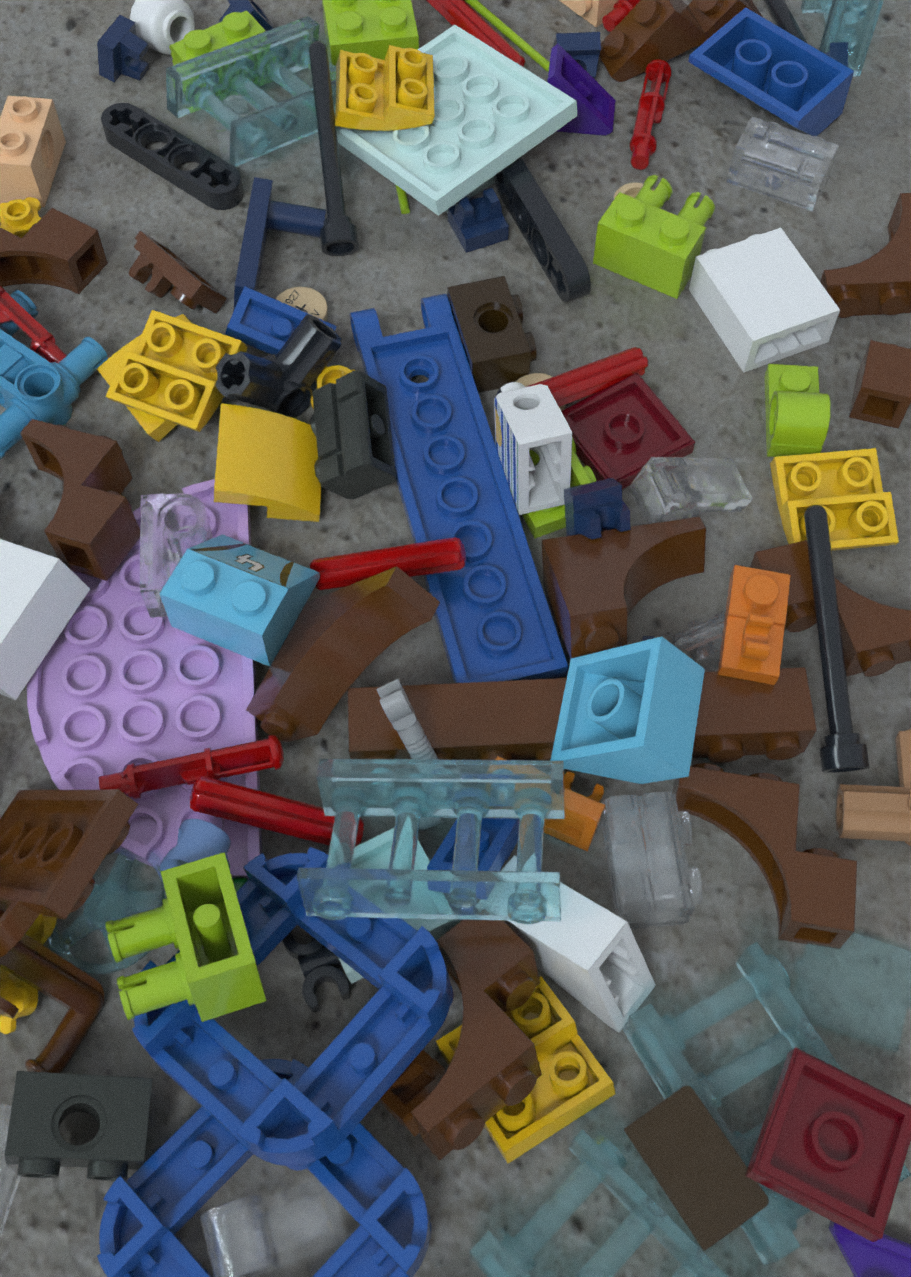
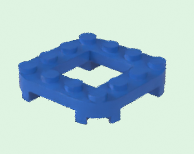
M309 847L307 853H289L269 860L262 853L243 867L249 880L236 893L256 965L258 966L298 925L379 990L295 1084L292 1085L286 1078L283 1080L279 1078L214 1019L202 1022L196 1005L189 1006L187 1000L135 1016V1027L132 1028L135 1037L156 1064L251 1153L266 1162L286 1166L296 1171L307 1169L316 1160L336 1149L436 1035L442 1027L454 999L453 988L438 943L430 932L423 926L417 931L335 869L329 855L312 847ZM175 955L167 963L176 961ZM150 960L142 971L157 967V965Z
M283 1059L260 1060L282 1080L286 1078L292 1085L308 1069L307 1066L295 1059L292 1062ZM203 1107L190 1117L128 1180L119 1176L103 1198L107 1201V1205L103 1212L99 1232L101 1254L97 1255L107 1277H212L176 1233L242 1167L253 1153L241 1144ZM359 1123L336 1149L316 1160L307 1168L360 1225L313 1277H413L425 1258L432 1234V1225L425 1198L411 1172L404 1168Z

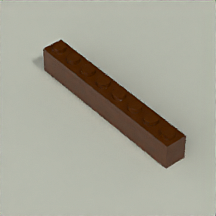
M780 668L779 678L775 685L718 675V671L704 672L692 758L709 757V760L715 763H728L748 755H766L771 760H787L798 756L800 753H804L817 731L806 668ZM567 678L402 686L446 775L455 771V769L479 768L481 772L488 773L497 756L513 763L537 766L538 769L544 771L562 770V768L551 764L550 760ZM379 687L348 688L349 755L352 774H363L371 779H386L395 776L397 772L418 771L398 732L394 729L379 701L381 698L376 690Z

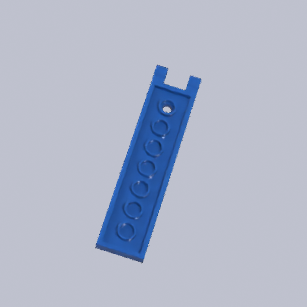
M440 294L421 298L424 329L385 337L382 335L375 308L351 312L350 323L356 349L360 353L365 374L387 387L396 482L414 543L457 537L460 538L465 547V567L460 570L423 575L428 592L440 601L434 614L454 683L557 679L567 676L568 664L447 295ZM416 375H423L428 378V381L423 383H415L410 380Z

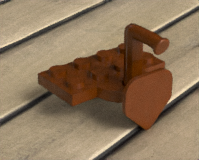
M118 789L19 790L0 818V967L68 1009L41 1053L34 1060L28 1059L25 1062V1067L29 1072L61 1073L75 1054L104 1003V990L96 979L26 935V932L39 915L66 919L70 912L79 909L90 896L95 885V880L92 878L105 856L116 851L126 839L130 830L128 820L138 806V803ZM0 996V1015L13 1019L19 1009Z

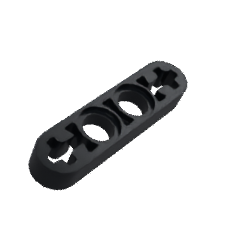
M117 103L103 111L101 122L107 142L114 148L210 208L228 210L236 207L243 200L244 192L241 176L233 165L135 105ZM157 141L166 143L161 149L148 150L145 148L149 143ZM185 162L199 163L198 167L192 170L183 171L178 169V166Z
M521 157L494 176L495 185L503 203L560 299L568 302L590 294V275L584 259Z

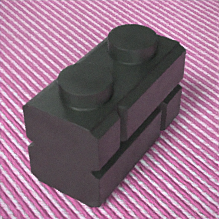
M352 371L336 379V384L328 383L312 391L314 414L311 416L310 424L317 439L318 460L315 462L314 470L321 487L346 499H356L372 492V488L379 489L395 482L396 470L387 387L361 371Z

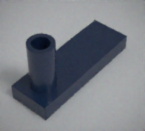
M254 177L234 286V309L244 286L255 291L258 290L268 229L320 238V229L324 226L326 209L271 200L273 180Z

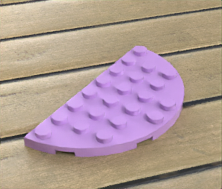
M215 479L182 488L183 495L169 499L152 508L145 504L133 511L142 536L108 581L72 571L90 588V591L27 683V707L32 734L39 747L43 762L58 790H100L99 776L123 772L128 764L134 763L135 766L201 753L204 752L205 748L215 750L258 741L257 718L246 711L256 693L255 660L171 627L159 595L188 548L222 534L251 545L250 505L214 502ZM259 771L217 779L260 791ZM181 784L142 792L139 799L129 797L138 803V806L128 820L130 830L118 850L144 864L160 869L163 858L177 845L178 829L181 823L187 819H200L216 825L229 836L231 846L227 856L232 878H246L249 880L243 867L249 861L262 854L261 828L193 811L190 808V796L194 784Z

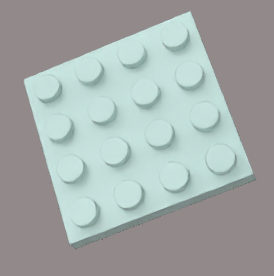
M453 25L418 49L422 53L433 55L435 117L432 124L390 131L359 130L336 126L337 140L340 145L439 216L577 117V102L457 25Z

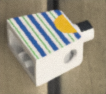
M519 382L508 383L499 389L494 398L495 444L518 514L522 515L565 505L564 489L570 488L572 431L547 385L538 384L525 387ZM529 449L539 455L540 460L535 466L530 457Z

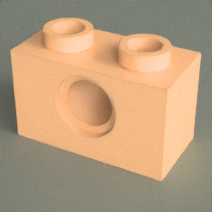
M7 96L0 116V204L8 203L15 199L24 200L27 197H33L39 200L41 207H45L66 143L53 99Z

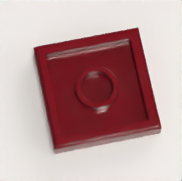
M638 373L561 411L572 431L576 455L582 463L591 468L597 481L613 478L622 484V490L693 453L695 441Z
M795 1047L788 1053L745 1176L871 1242L878 1241L883 1237L911 1142V1105Z

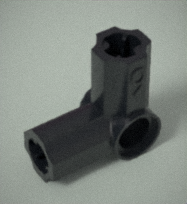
M306 314L277 355L273 354L261 358L242 351L234 355L225 353L216 366L217 382L215 386L226 398L264 407L271 412L297 418L309 407L311 397L313 396L310 386L341 347L340 341L342 339L332 328L321 322L317 317Z

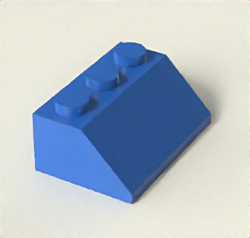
M746 7L689 55L688 61L790 125L815 138L842 114L854 74L852 69Z

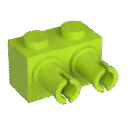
M652 175L645 180L635 198L619 192L599 220L593 264L678 299L692 277L695 258L700 255L706 230L704 225L713 215L715 205L705 195L699 206L695 208L694 206L701 196V193L696 192L688 196L678 215L667 212L661 208L671 197L672 187L666 179L662 178L656 189L652 190L658 180L657 175Z
M225 852L161 871L167 898L162 899L163 906L119 920L105 922L106 930L110 933L107 936L116 963L123 961L125 958L173 943L175 948L180 950L179 953L175 954L176 961L126 977L124 975L117 977L118 988L122 990L119 991L120 999L128 1020L134 1019L137 1015L187 1000L189 1006L196 1005L201 1021L204 1022L267 1001Z

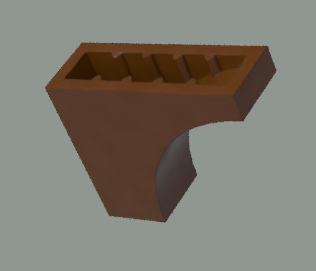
M700 516L632 526L631 530L623 532L617 529L601 531L600 538L592 540L581 534L542 540L543 584L570 659L627 645V618L635 605L654 589L678 578L704 573L706 527Z
M396 566L307 602L246 711L261 721V728L267 734L275 735L281 741L291 742L318 735L336 704L366 667L401 636L431 621L440 601Z

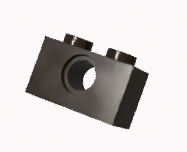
M505 276L447 287V297L450 302L452 315L478 393L500 389L502 386L516 382L519 378L528 375L530 362L537 359L535 340L531 331L524 332L521 300L518 294L511 295Z

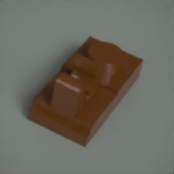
M139 231L135 237L137 242L134 248L140 252V255L130 268L129 276L144 284L152 274L150 282L145 287V290L161 298L173 284L175 287L170 293L192 310L201 305L217 314L227 298L167 246Z

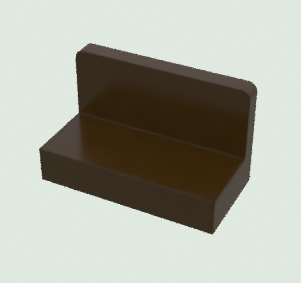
M683 1086L624 1128L631 1142L703 1251H706L767 1207L769 1203L767 1195L758 1182L745 1176L747 1166L691 1086Z

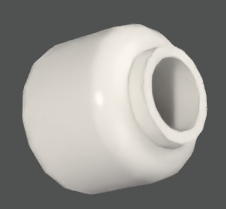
M135 0L131 8L130 20L135 22L136 36L147 42L148 48L161 54L171 55L170 53L172 52L169 46L184 39V36L194 30L195 27L194 14L189 4L184 0Z

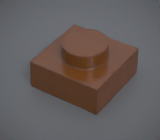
M424 1050L418 1054L379 1099L383 1106L414 1137L420 1132L411 1112L428 1097L447 1071Z

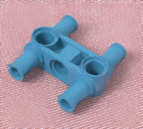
M15 290L11 294V297L33 318L38 315V311L35 310L37 309L35 304L27 295L19 290ZM10 321L0 324V405L6 409L0 415V459L22 439L20 432L31 419L54 425H65L69 421L73 412L71 404L79 397L81 392L79 386L108 359L106 351L97 341L91 337H85L59 363H50L12 337L20 329L15 323Z

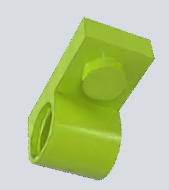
M768 364L764 376L767 457L821 453L830 422V397L828 394L819 393L818 367Z

